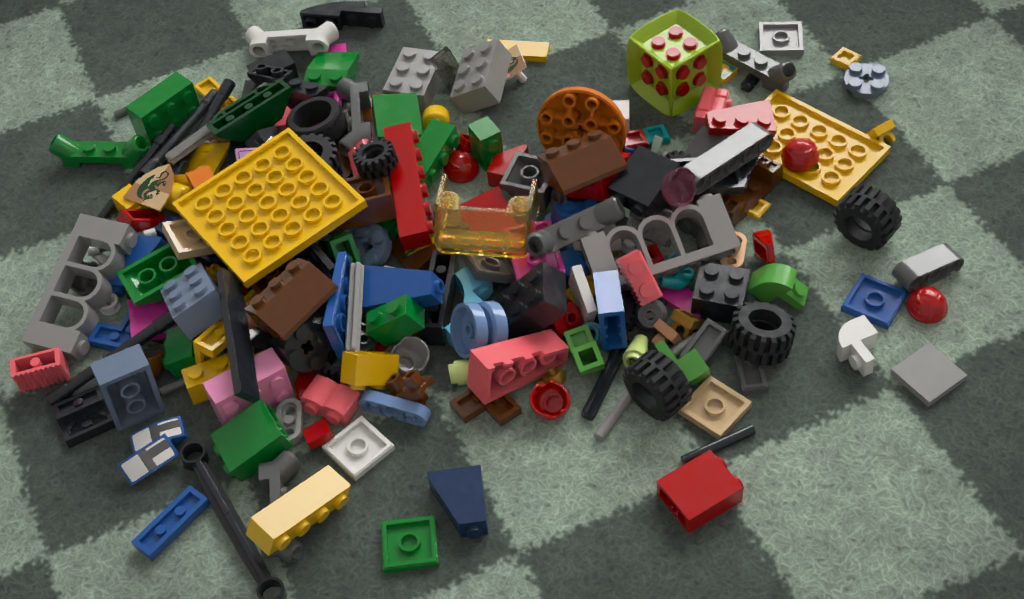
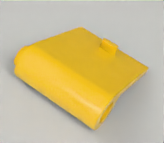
M204 143L200 145L186 173L208 165L212 173L216 175L227 157L230 143ZM186 173L174 175V182L190 187Z

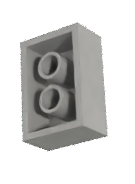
M498 38L486 41L472 48H467L462 53L450 99L464 114L499 104L501 101L512 54Z
M403 47L383 88V93H417L419 111L423 113L431 105L446 72L444 52Z

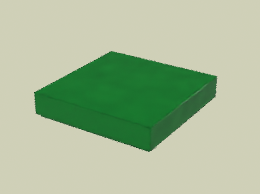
M435 515L381 522L384 574L439 567Z

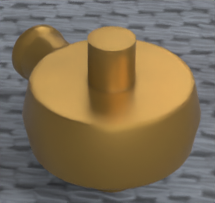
M551 366L547 368L548 372L543 376V379L535 383L541 385L548 381H553L562 385L567 379V375L563 368L553 369Z

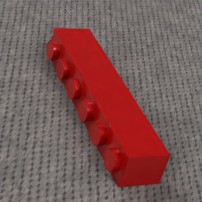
M410 122L383 128L386 141L390 140L393 144L399 161L397 162V167H393L394 171L390 172L399 238L405 251L432 245L431 235L435 234L433 221L429 220L428 217L432 215L429 201L426 202L425 197H429L426 183H423L422 180L426 178L424 166L420 165L419 162L423 161L421 148L417 147V144L420 143L418 131L413 130Z

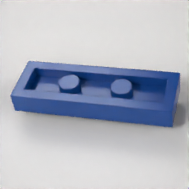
M189 485L131 543L138 551L153 561L210 505L208 498Z

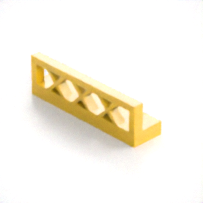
M253 289L244 296L245 307L257 295ZM223 318L211 325L193 341L196 364L207 361L210 358L214 359L227 347Z

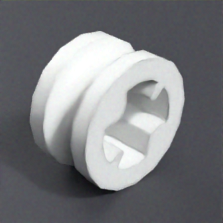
M112 293L108 301L111 305L107 306L106 304L99 309L103 315L107 316L118 312L121 304L117 295Z

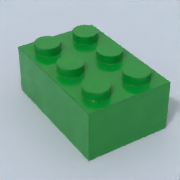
M175 72L125 108L136 135L145 137L151 147L154 138L158 134L160 135L169 123L174 124L177 130L200 103L193 83L178 72Z

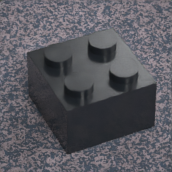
M701 261L692 296L691 313L701 315L700 318L704 320L709 318L715 322L731 324L734 311H736L738 306H743L745 303L751 270Z

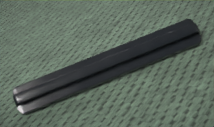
M627 339V346H629L631 342ZM627 348L613 349L605 363V369L601 371L581 412V416L588 421H592L596 417L623 362L622 356Z

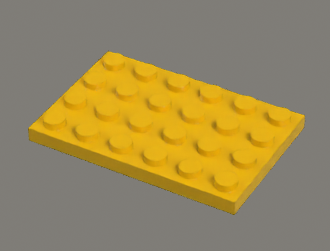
M778 89L765 99H770L777 132L771 146L761 155L783 165L781 152L788 142L795 138H806L813 141L819 152V160L816 166L806 172H793L783 165L782 178L834 206H837L853 187H857L890 154L891 146Z

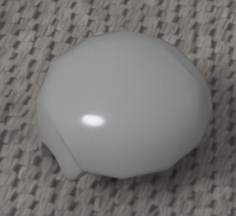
M405 336L399 343L393 346L390 353L399 355L398 373L405 376L411 370L417 369L421 373L425 369L429 361L430 350L426 342L420 338Z

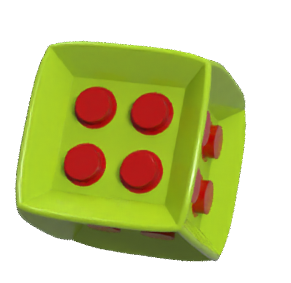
M678 9L669 11L637 29L628 39L626 57L629 83L637 94L661 113L670 117L679 115L698 104L705 86L718 89L722 78L723 51L721 42L712 30L690 14Z

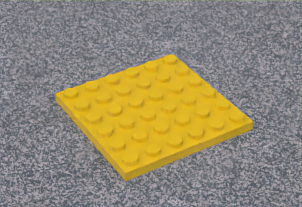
M289 127L172 203L180 216L246 288L368 207L366 200Z

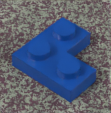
M129 311L120 326L98 322L87 340L90 346L113 351L131 338Z

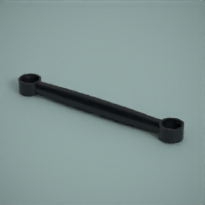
M199 441L186 443L180 450L182 463L187 470L195 472L225 532L258 585L256 589L258 599H264L263 593L270 587L281 588L280 594L274 599H286L287 592L283 582L279 578L271 576L255 543L246 535L247 528L208 466L209 456L204 444ZM202 452L198 459L186 460L191 453Z

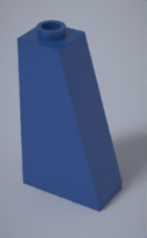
M364 265L362 314H366L404 294H407L423 308L442 304V297L445 292L444 283L432 271Z

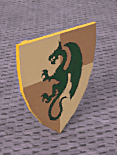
M170 164L155 168L143 175L130 187L123 198L161 212L170 198L174 186V174Z

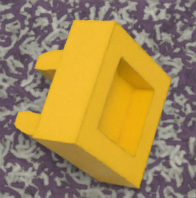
M889 119L866 134L885 143L883 140L885 138L891 144L896 139L889 131L896 126L892 119Z

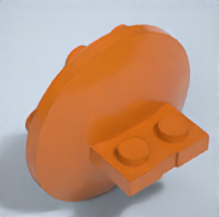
M577 86L558 90L546 99L538 113L537 132L545 150L563 146L571 139H580L587 136V133L593 130H601L610 135L620 152H622L626 143L627 126L622 112L610 98L594 89Z

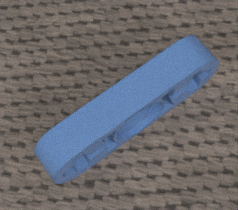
M365 390L358 402L359 406L365 411L389 418L394 416L397 417V420L421 427L426 426L431 416V411L423 404L374 390Z

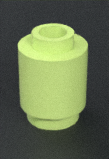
M469 358L455 360L453 364H448L451 384L458 383V386L467 384Z

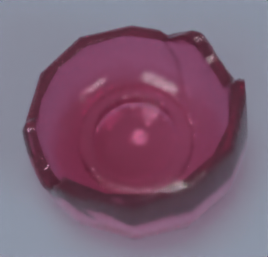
M679 167L667 173L661 182V191L664 199L674 207L688 205L693 201L697 192V188L693 185L696 176L688 168Z

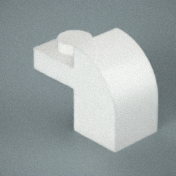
M865 315L852 319L841 327L836 349L839 361L842 362L849 359L851 367L854 370H859L863 377L873 372L875 358L869 350L876 347L878 336L877 330Z

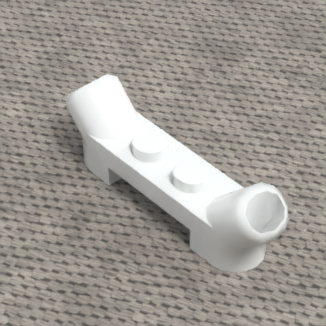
M326 21L313 29L264 32L260 27L252 26L246 31L245 38L250 44L249 52L254 57L264 58L273 54V52L283 49L286 51L309 50L311 56H314L318 52H328L329 45L339 38V32L332 22Z

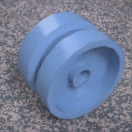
M482 301L479 303L465 302L457 304L453 310L450 324L451 340L457 354L464 359H468L471 349L508 340L507 317L504 309L498 302Z

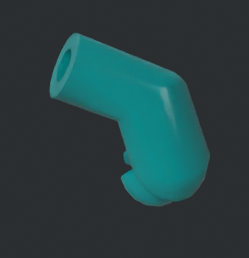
M684 267L672 277L661 275L658 280V286L660 288L682 290L692 281L695 275L694 270L691 267Z

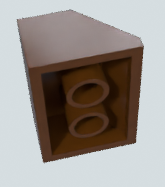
M601 130L590 131L587 133V136L568 140L565 145L558 148H549L545 153L537 156L544 182L563 195L628 169L627 163L612 137Z
M380 175L381 178L376 179L375 176L373 180H369L368 177L364 179L362 176L344 179L366 200L368 207L329 232L328 235L357 227L363 228L370 224L387 222L396 218L389 176Z
M297 258L291 261L286 266V270L278 277L273 278L263 292L254 296L244 310L261 331L286 341L339 288L311 262Z

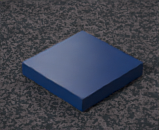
M861 273L842 304L841 311L856 318L865 315L871 324L888 330L907 298L908 291Z

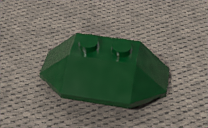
M281 78L274 83L258 87L220 110L206 126L217 138L245 143L257 130L272 127L283 118L292 88Z

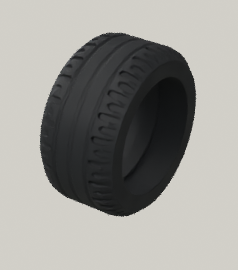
M313 97L299 103L292 109L286 120V128L289 127L298 137L304 134L310 135V133H315V135L322 134L324 137L331 138L332 142L337 144L345 135L348 123L341 105L335 99Z

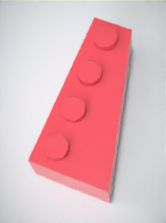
M552 329L471 349L467 386L486 405L543 377L548 372L547 368L552 366L555 369L566 365L569 346Z

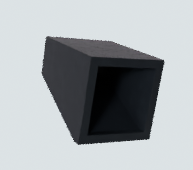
M640 145L626 162L628 169L619 172L608 186L610 197L619 198L625 208L631 210L639 217L644 216L646 218L660 213L684 192V187L676 181L677 174L681 169L680 163Z

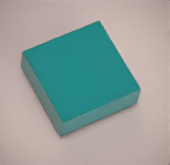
M664 124L643 128L648 148L654 135L662 137V145L670 143V137Z

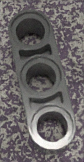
M942 243L899 262L894 267L892 276L908 292H913L918 288L931 285L950 276L954 270L956 272L959 271L964 264V259L947 243Z

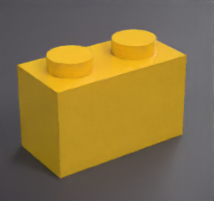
M385 351L343 352L340 382L349 384L350 389L365 390L366 386H371L372 389L385 390L387 388L385 382L392 374L398 373L399 355Z

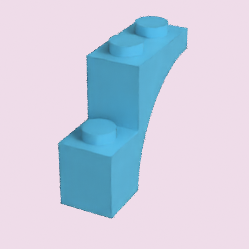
M467 266L455 273L457 288L464 296L463 303L482 302L488 299L491 293L494 292L492 282L475 280ZM449 324L444 328L447 342L452 347H454L451 340Z

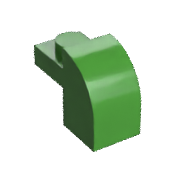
M774 263L764 265L752 273L747 291L762 302L769 303L780 297L795 309H801L805 305L809 287L796 279V269L788 265Z
M588 324L564 332V337L580 378L605 369L604 361L596 341L593 340Z
M664 340L655 344L658 352H662L679 366L691 387L712 375L710 369L695 348L677 360Z

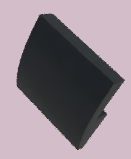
M98 385L52 405L56 420L69 448L116 428Z

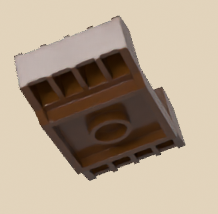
M760 154L744 193L721 195L733 226L740 220H743L747 216V212L750 209L753 210L758 205L759 200H763L773 190L774 186L783 177V165ZM694 196L693 205H696V201L700 197Z

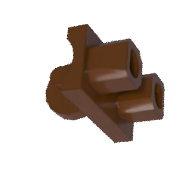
M416 369L406 373L403 378L400 373L392 374L385 384L391 391L389 395L426 405L428 395L425 394V390L428 386L433 385L435 381L431 376L422 378Z

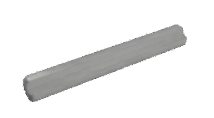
M360 262L351 263L349 269L345 352L360 351L364 265Z

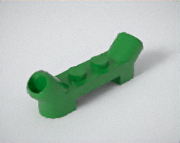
M57 134L49 145V152L60 158L64 166L69 168H81L83 163L121 164L123 169H134L149 150L148 140L141 135H134L128 142L73 141L62 134Z

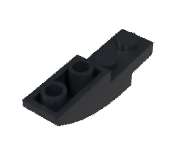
M365 1L331 2L300 11L303 28L309 29L317 28L326 21L332 22L337 30L341 31L344 25L383 28L385 25L383 8L366 7Z
M260 63L247 72V77L258 86L264 82L274 83L281 78L292 88L288 104L297 106L299 103L313 97H326L329 95L327 86L319 85L315 82L302 81L298 78L295 79L293 71L283 69L282 67H273L266 63Z

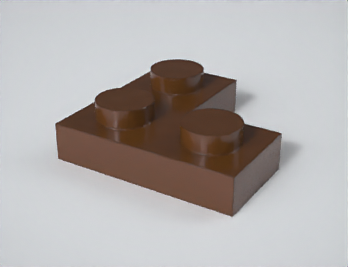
M468 389L449 401L451 409L465 424L484 411H487L501 427L522 414L521 407L509 394L484 405L471 389Z

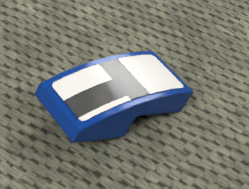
M176 416L164 419L129 435L133 453L165 433L174 446L188 438L183 417Z
M165 433L117 465L130 485L133 486L180 454Z

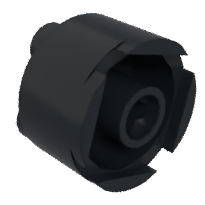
M306 320L286 341L271 336L270 346L283 365L299 372H310L323 367L329 353L330 341L321 325Z

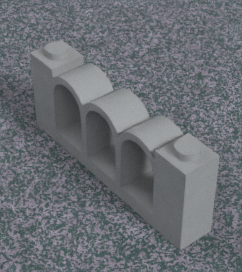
M720 193L716 195L705 194L696 201V205L680 206L672 213L670 220L660 215L649 216L640 223L638 231L633 227L618 226L612 229L607 236H605L604 231L599 233L593 231L580 239V247L592 280L593 273L618 270L610 246L614 241L622 238L631 240L635 243L638 250H641L656 281L659 280L661 275H675L684 267H691L692 269L699 267L701 261L715 262L736 255L741 247ZM686 217L698 221L709 246L686 254L675 227L676 222ZM651 228L664 230L670 237L677 257L653 265L643 239L645 231ZM618 271L621 292L627 291L629 286L624 281L625 277H622Z
M80 213L21 341L37 351L60 347L67 359L82 362L90 348L87 340L99 322L98 314L95 310L101 309L110 300L112 285L109 280L118 276L116 272L124 269L125 255L130 256L132 249L137 244L139 234L129 224ZM89 246L111 251L109 259L101 266L91 267L81 264ZM76 275L97 280L96 288L87 296L77 297L68 294ZM62 305L84 310L83 317L76 325L72 327L54 325Z

